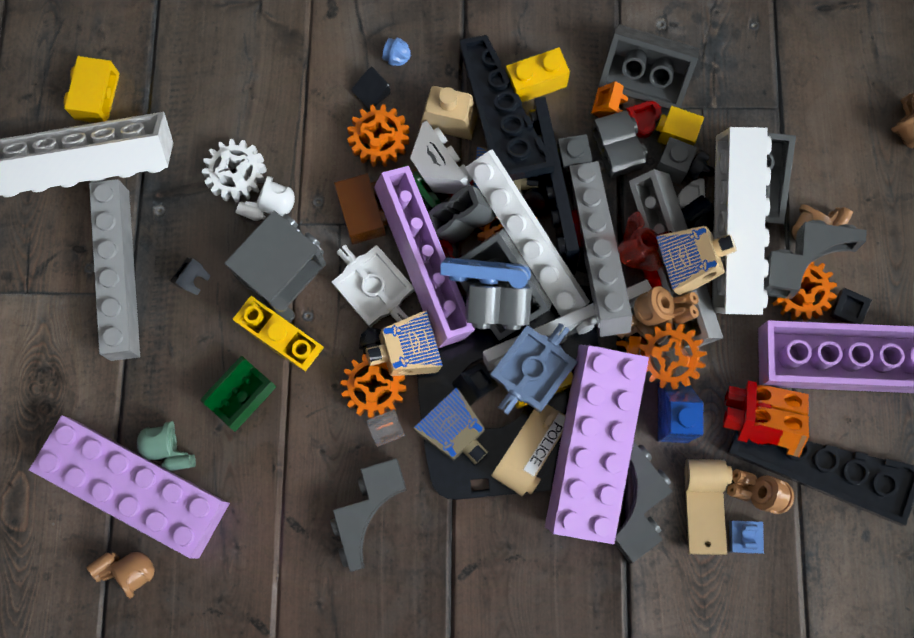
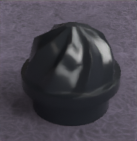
M370 327L361 334L359 349L363 350V354H366V348L381 345L379 339L380 329Z

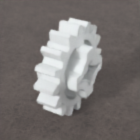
M230 139L229 146L226 147L222 142H219L220 150L210 149L209 151L213 157L211 159L204 158L203 160L206 166L209 167L202 169L203 175L207 178L204 180L208 188H212L211 191L215 196L221 194L222 199L226 202L230 196L233 197L235 202H239L241 195L250 199L249 192L251 190L257 193L260 191L256 184L265 183V178L261 173L267 172V169L262 164L264 159L261 153L257 154L258 151L254 145L248 148L245 140L236 145L234 140ZM234 168L237 169L236 173H232Z

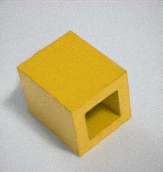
M671 106L668 114H662L658 122L656 131L661 133L657 142L666 145L669 138L672 137L694 146L704 117Z

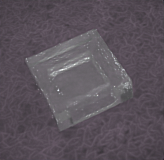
M395 409L366 420L377 447L405 436Z

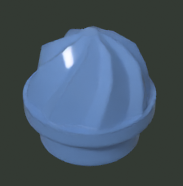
M389 38L384 46L383 60L388 61L391 66L404 65L411 56L408 44L401 38H396L395 40Z

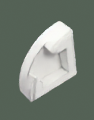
M704 179L694 180L682 189L677 197L681 209L701 195L705 197Z

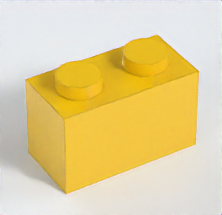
M560 47L506 66V73L511 80V86L522 102L567 87L570 75Z
M77 57L76 64L70 72L71 84L69 92H66L64 96L65 110L74 120L93 123L109 120L120 74L114 64L109 60Z

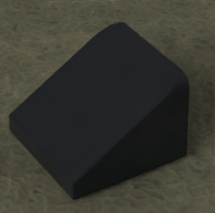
M372 66L367 69L351 89L369 111L370 105L376 106L391 94L389 84Z
M704 196L697 197L681 209L689 229L706 226L711 232L714 230V206Z
M482 362L464 371L452 382L454 388L461 392L469 406L498 387V384L490 377L489 371Z

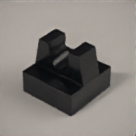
M186 258L170 282L179 288L198 295L201 290L195 287L194 279L200 276L208 281L211 275L199 262L193 258Z

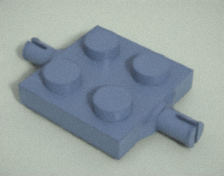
M559 323L550 337L537 333L528 325L525 327L490 374V377L503 385L508 392L500 405L497 406L500 411L510 402L503 411V413L508 415L519 400L541 413L577 363L559 345L570 331L567 327L558 336L564 327L563 324Z

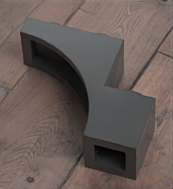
M821 220L805 221L797 231L795 254L790 250L780 249L771 251L766 258L769 270L767 277L764 278V290L767 291L768 296L792 299L800 291L803 275L810 263L834 252H856L866 242L867 230L856 229L855 226L849 224L834 226L827 225Z
M635 441L633 442L629 469L633 480L632 503L625 521L616 531L614 542L628 563L635 562L663 540L659 535L661 532L659 525L651 516L646 518L644 513L673 492L669 487L671 481L663 470L659 469L657 471L650 462L652 456L642 444L638 446Z
M397 458L361 469L363 477L358 478V483L362 495H368V500L333 510L335 518L330 519L335 537L340 536L343 548L339 549L340 559L343 567L348 566L350 572L365 568L363 541L366 529L373 515L387 500L407 490Z

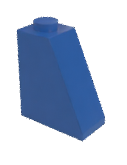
M659 381L658 442L689 443L702 436L703 402L692 386L685 387L682 382H679L678 389L673 390L670 382H668L665 388H660Z

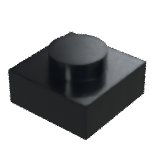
M843 288L838 294L830 317L846 324H863L872 299Z

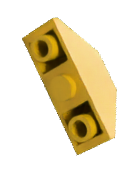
M252 296L248 298L232 319L268 348L305 372L324 348L317 341Z

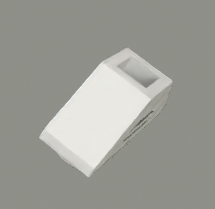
M426 120L421 125L411 160L428 186L435 193L455 194L460 189L471 186L469 182L473 179L465 168L466 166L463 164L458 167L456 163L460 158L453 147L450 145L446 148L443 144L447 142V139L439 127L433 130Z

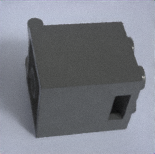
M274 210L224 264L237 280L285 320L292 321L295 314L288 306L325 267L326 262L322 256L324 251L319 247L320 242L308 232L303 235L297 228L298 224L289 215L284 214L281 216Z

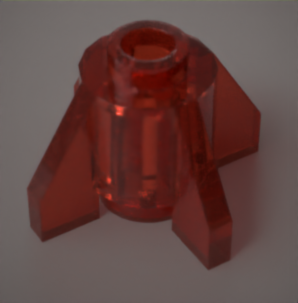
M640 211L634 212L628 218L623 241L618 246L620 260L631 268L651 272L657 271L664 265L657 252L659 244L656 236L672 233V231L657 234L650 228H642L646 225Z

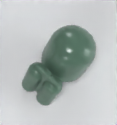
M173 421L165 422L160 427H146L140 431L137 438V448L143 458L147 460L165 459L162 467L168 471L196 466L194 454L188 455L187 452L177 451V439Z

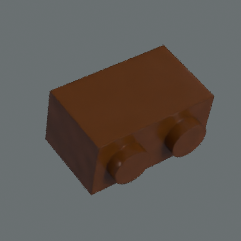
M368 173L334 183L353 245L386 235L384 226L388 225V221L383 209H378L376 202L378 196L374 188L376 181L370 182Z

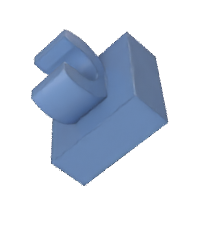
M729 521L730 552L764 553L763 522Z

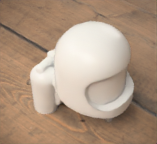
M267 176L257 202H239L236 213L253 221L265 220L264 212L271 214L274 210L283 216L288 214L293 208L295 195L290 187L272 182L273 178Z

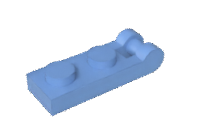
M447 257L441 262L440 275L449 276V280L458 282L467 281L468 278L480 279V283L489 285L498 284V281H509L511 286L518 289L527 284L531 277V270L523 264Z

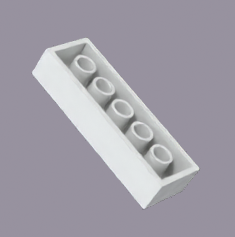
M159 112L0 139V195L12 197L24 191L41 192L54 186L71 187L78 182H99L108 177L119 176L126 178L138 172L148 171L156 173L162 171L164 168H168L173 147V140L165 113Z
M729 127L716 135L714 240L731 234L737 251L720 257L725 272L712 281V304L715 313L763 315V308L767 307L768 294L764 290V278L768 275L769 265L768 260L764 259V250L769 244V230L765 229V216H768L770 212V200L766 198V186L770 184L771 170L770 167H767V155L770 154L772 147L771 137L767 136L768 128Z

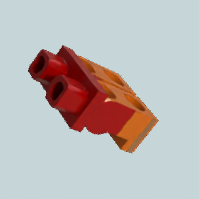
M749 380L745 389L734 386L728 387L724 405L730 407L726 408L724 414V428L737 430L739 441L747 442L749 439L757 444L769 443L787 448L788 455L800 457L809 438V394L766 385L757 386V382Z

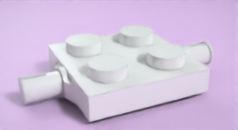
M347 245L342 247L343 251L341 249L337 251V254L344 260L347 266L343 273L332 281V284L369 327H372L380 319L389 315L397 322L408 318L400 308L403 300L415 291L414 287L377 245L366 254L357 258L348 249Z

